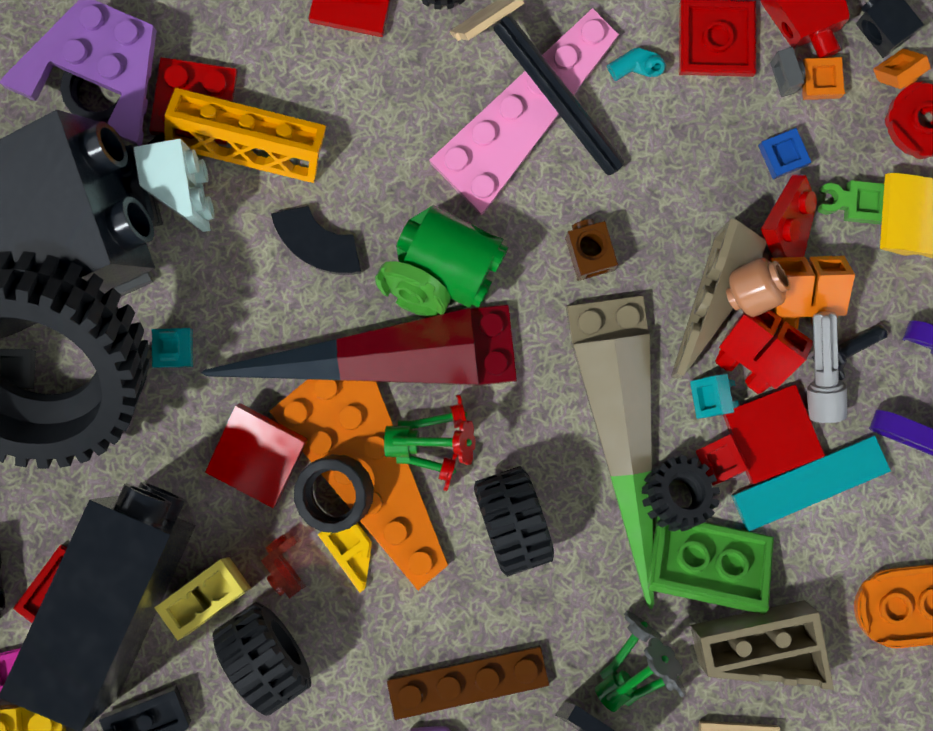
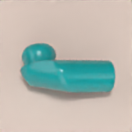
M634 48L607 64V70L615 81L630 72L647 77H657L664 72L666 64L659 54L642 48Z

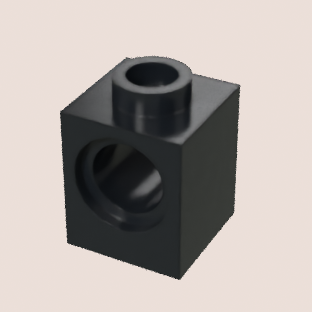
M869 0L861 8L864 14L856 22L858 28L882 58L913 37L924 26L923 22L905 0Z

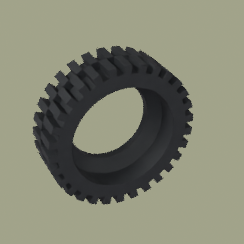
M12 251L0 252V317L36 322L59 332L85 353L96 372L80 388L61 394H41L27 391L0 377V462L4 463L6 456L10 455L15 457V466L27 467L30 459H36L38 469H49L53 459H56L59 467L62 468L71 466L74 456L80 464L89 461L93 451L100 456L107 451L110 443L115 445L121 439L123 431L126 432L147 377L146 374L149 369L150 360L146 358L149 351L148 340H141L144 334L141 322L131 324L135 315L132 307L127 304L118 308L117 305L121 294L114 288H111L104 294L99 290L103 279L93 273L88 281L79 277L82 266L71 262L67 271L57 268L59 257L47 255L43 264L36 263L35 252L23 251L18 262H15Z

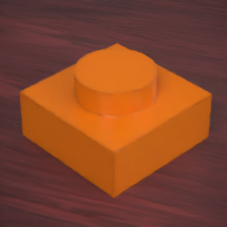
M903 48L873 68L879 82L902 89L915 83L918 77L931 69L927 55Z
M842 57L807 58L802 61L806 73L804 84L802 85L803 100L840 99L845 94Z

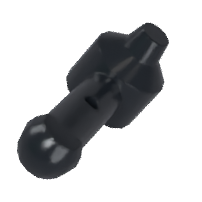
M880 324L838 345L839 380L845 378L843 369L847 358L888 337L887 329Z

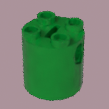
M435 205L407 221L396 245L399 262L410 264L435 277L446 287L451 295L450 299L468 308H471L472 305L480 307L492 284V281L486 279L489 271L496 273L509 247L502 244L503 238L487 233L472 223Z

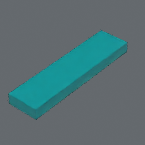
M870 436L825 455L823 458L735 493L731 497L746 531L750 532L891 472L876 436Z

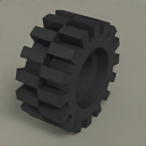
M683 455L677 458L672 457L653 468L651 473L644 479L648 484L642 487L641 494H648V498L642 500L644 507L652 506L653 510L647 514L651 519L658 516L660 519L657 525L663 528L669 525V531L675 532L680 529L682 532L706 522L707 519L714 515L715 512L712 509L718 507L720 500L713 497L720 494L719 487L712 488L711 483L717 481L714 474L707 477L705 473L710 468L706 464L697 467L699 459L692 457L687 460V456ZM673 480H680L689 488L692 502L688 508L679 507L671 498L669 485Z

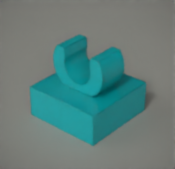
M152 329V367H193V329Z
M728 374L690 381L696 419L734 413V408L739 406V401H732L730 387L736 386L734 380L728 379Z

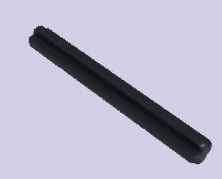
M511 15L503 17L493 27L495 33L605 174L612 175L624 165L622 157Z

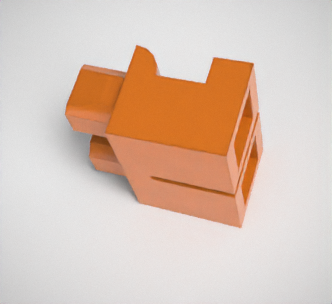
M845 256L809 257V262L806 257L771 258V262L777 261L781 265L790 284V290L786 291L785 302L773 308L774 313L782 318L778 328L786 321L798 329L800 317H811L810 322L813 326L814 314L823 311L834 312L837 318L838 316H847L855 273Z

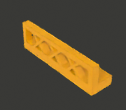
M175 88L165 113V141L181 138L191 150H195L197 155L311 183L315 181L326 125ZM176 129L188 131L195 138L190 139L176 135ZM214 140H225L232 147L226 148L219 146ZM252 149L265 150L270 156H258ZM297 158L309 161V167L295 165L289 159Z

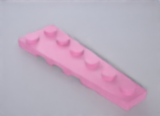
M592 8L542 56L574 96L585 79L588 78L617 40L619 34ZM524 71L429 160L430 164L482 215L508 183L521 163L524 162L540 138L553 124L559 113L527 72Z

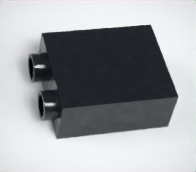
M55 110L0 139V252L12 251L15 262H18L23 251L35 252L36 263L43 264L47 255L59 257L57 268L65 271L68 270L71 262L83 267L79 274V277L88 281L93 273L103 279L99 289L102 292H106L155 269L147 243L151 242L154 237L153 224L143 205L129 195L120 168L126 166L128 155L121 137L112 126L106 122H99ZM0 317V338L18 333L37 323L18 318Z
M140 482L139 487L125 483L118 496L89 500L0 692L1 699L76 731H83L118 699L157 613L154 607L162 602L196 526L178 518L185 502L183 498L157 486Z

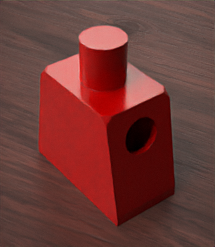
M760 0L793 49L812 42L818 58H829L841 50L834 32L841 30L849 20L850 13L846 0Z

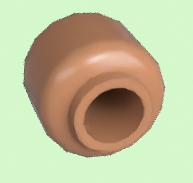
M757 258L731 272L729 277L730 288L726 289V296L736 311L742 309L747 315L755 317L782 305L786 299V291L790 290V284L785 271L777 261L770 262L766 258Z

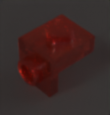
M283 534L265 548L269 554L261 562L270 573L267 576V580L272 588L280 596L285 593L290 599L304 589L306 585L283 556L301 542V539L298 535L288 539Z

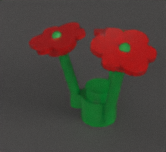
M456 395L457 405L450 406L451 413L412 421L398 420L397 426H386L385 456L396 457L397 464H412L440 472L438 479L445 481L444 491L448 490L452 475L456 473L455 462L457 455L460 463L471 465L473 450L476 445L474 425L472 421H466L468 414L464 411L461 395ZM452 421L454 428H459V430L454 432L453 438L419 437V431L412 430ZM419 446L453 447L452 458L444 457L442 463L412 456L411 454H418Z

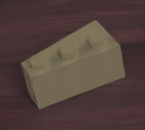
M805 600L770 607L765 615L747 612L690 625L697 661L708 677L759 682V680L774 681L791 686H797V684L820 686L821 689L834 690L820 614Z

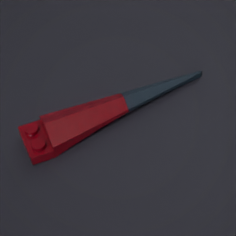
M509 305L467 308L209 368L201 372L208 377L343 380L468 386L517 382Z

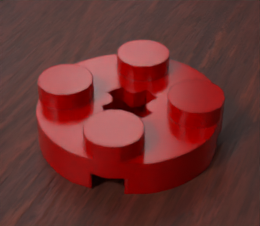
M924 81L912 83L904 88L890 103L885 117V125L894 144L904 153L912 155L917 159L933 157V128L923 127L919 123L918 116L919 112L923 115L929 112L933 116V84L923 83Z

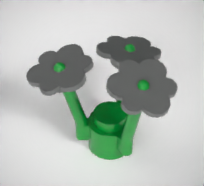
M626 611L624 613L625 619L630 623L627 628L632 634L610 665L600 672L603 681L595 686V692L599 700L608 710L616 712L624 704L629 707L639 698L665 685L669 691L676 689L680 697H684L686 691L679 679L683 669L680 662L675 658L672 648L663 645L660 641L662 638L661 634L647 622L638 618L630 611ZM640 639L644 642L649 640L648 647L644 650L648 666L633 677L624 670L617 673L616 670ZM653 673L660 677L637 689V685Z

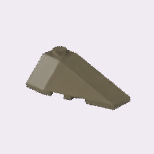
M730 219L715 234L671 377L679 379L686 374L732 311L733 307L726 296V289L730 288L729 277L731 272L757 258H766L767 260L769 258V254L764 253L766 240L738 220Z

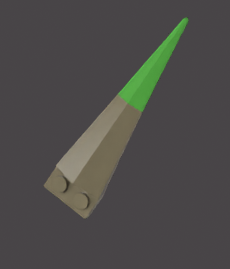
M644 296L566 306L572 348L612 480L645 601L652 610L654 606V591L648 590L653 549V519L647 514L652 511V506L644 507L642 500L648 498V494H641L642 487L648 484L644 479L652 470L650 334L648 332Z

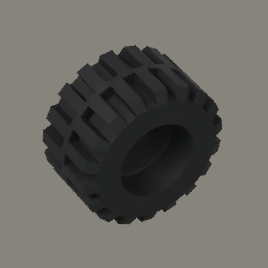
M519 466L475 481V496L500 570L508 577L552 562L554 557L552 540L528 473Z
M259 602L253 603L214 630V648L225 674L240 696L265 716L271 715L311 687L309 667L296 641L281 620L269 608Z

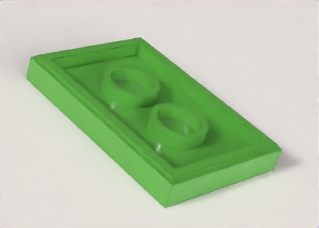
M657 516L648 590L763 615L769 610L774 537L706 522L681 532L679 529L674 532L668 530L669 525L663 528L657 525L660 519Z

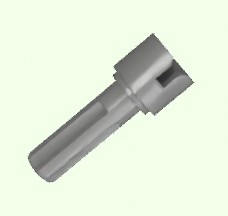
M823 311L813 316L815 380L807 386L808 414L810 420L814 422L836 423L847 419V385L839 380L837 315L834 312Z

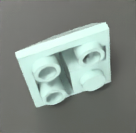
M181 138L134 147L139 185L202 232L210 231L209 220L214 219V208L211 198L209 196L205 197L203 183L209 180L205 161L203 159L199 160L195 150H191Z

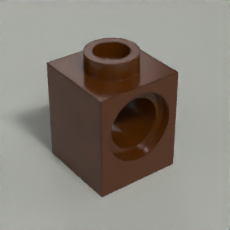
M587 219L572 225V230L567 232L565 240L577 281L615 271L618 262L606 222L594 223V219ZM584 240L596 242L600 248V254L594 257L585 255L580 249V243Z

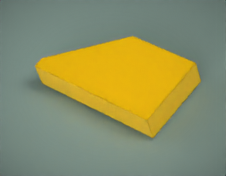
M357 523L351 528L338 533H318L317 535L360 593L365 590L373 542L360 524Z

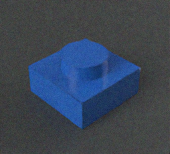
M797 128L762 141L758 145L773 180L804 168L811 163Z

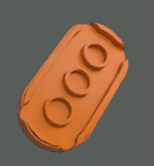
M933 564L879 570L861 584L855 596L854 612L859 627L870 639L890 648L933 645Z

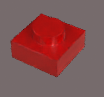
M729 434L695 451L701 464H706L710 468L706 472L707 476L709 477L714 474L717 481L711 483L712 486H716L750 470L733 434Z

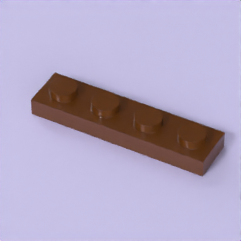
M540 645L387 679L395 720L549 686Z

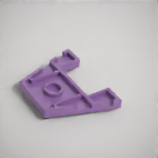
M78 0L2 77L0 84L8 90L37 101L52 68L57 67L121 95L108 124L116 130L121 139L141 146L144 135L142 131L144 114H146L148 103L146 99L148 78H151L157 31L152 24L96 0Z

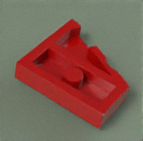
M806 175L791 176L761 228L773 258L805 256L817 206L816 195L812 191Z

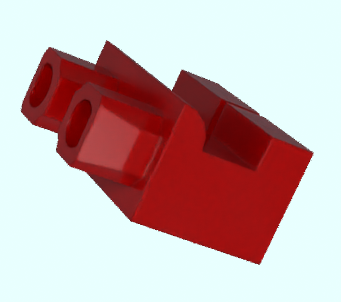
M771 310L755 317H751L743 312L727 331L719 346L720 351L715 362L724 370L731 372L741 363L750 370L746 376L745 383L754 392L761 394L771 386L777 389L807 360L813 341L786 321L778 328L782 318Z

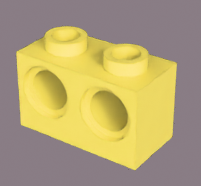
M226 557L218 560L154 608L178 641L188 636L249 591L251 587L231 558Z

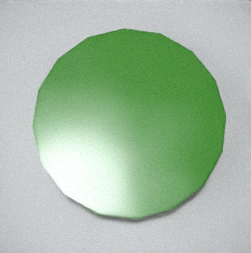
M397 261L385 262L381 265L375 276L376 286L384 296L388 297L390 293L398 298L396 303L401 308L425 317L436 316L438 313L442 315L450 303L451 295L443 284L427 272L410 264Z

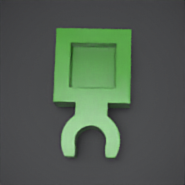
M851 180L846 184V191L835 183H826L819 188L820 193H828L834 199L832 205L821 204L818 207L819 213L829 215L837 210H844V221L882 224L884 184Z

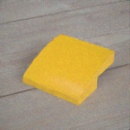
M900 173L885 174L880 249L904 256L919 254L933 258V178Z

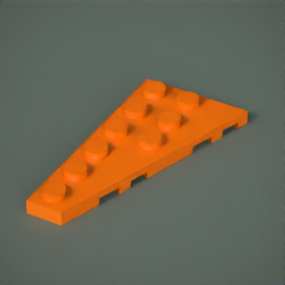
M307 379L269 411L279 424L308 438L302 452L311 463L332 454L346 455L359 461L369 472L374 486L373 502L368 514L360 522L418 591L448 566L409 464H397L396 457L385 456L386 426H393L377 382ZM329 470L321 473L351 510L356 500V492L349 478L339 471Z

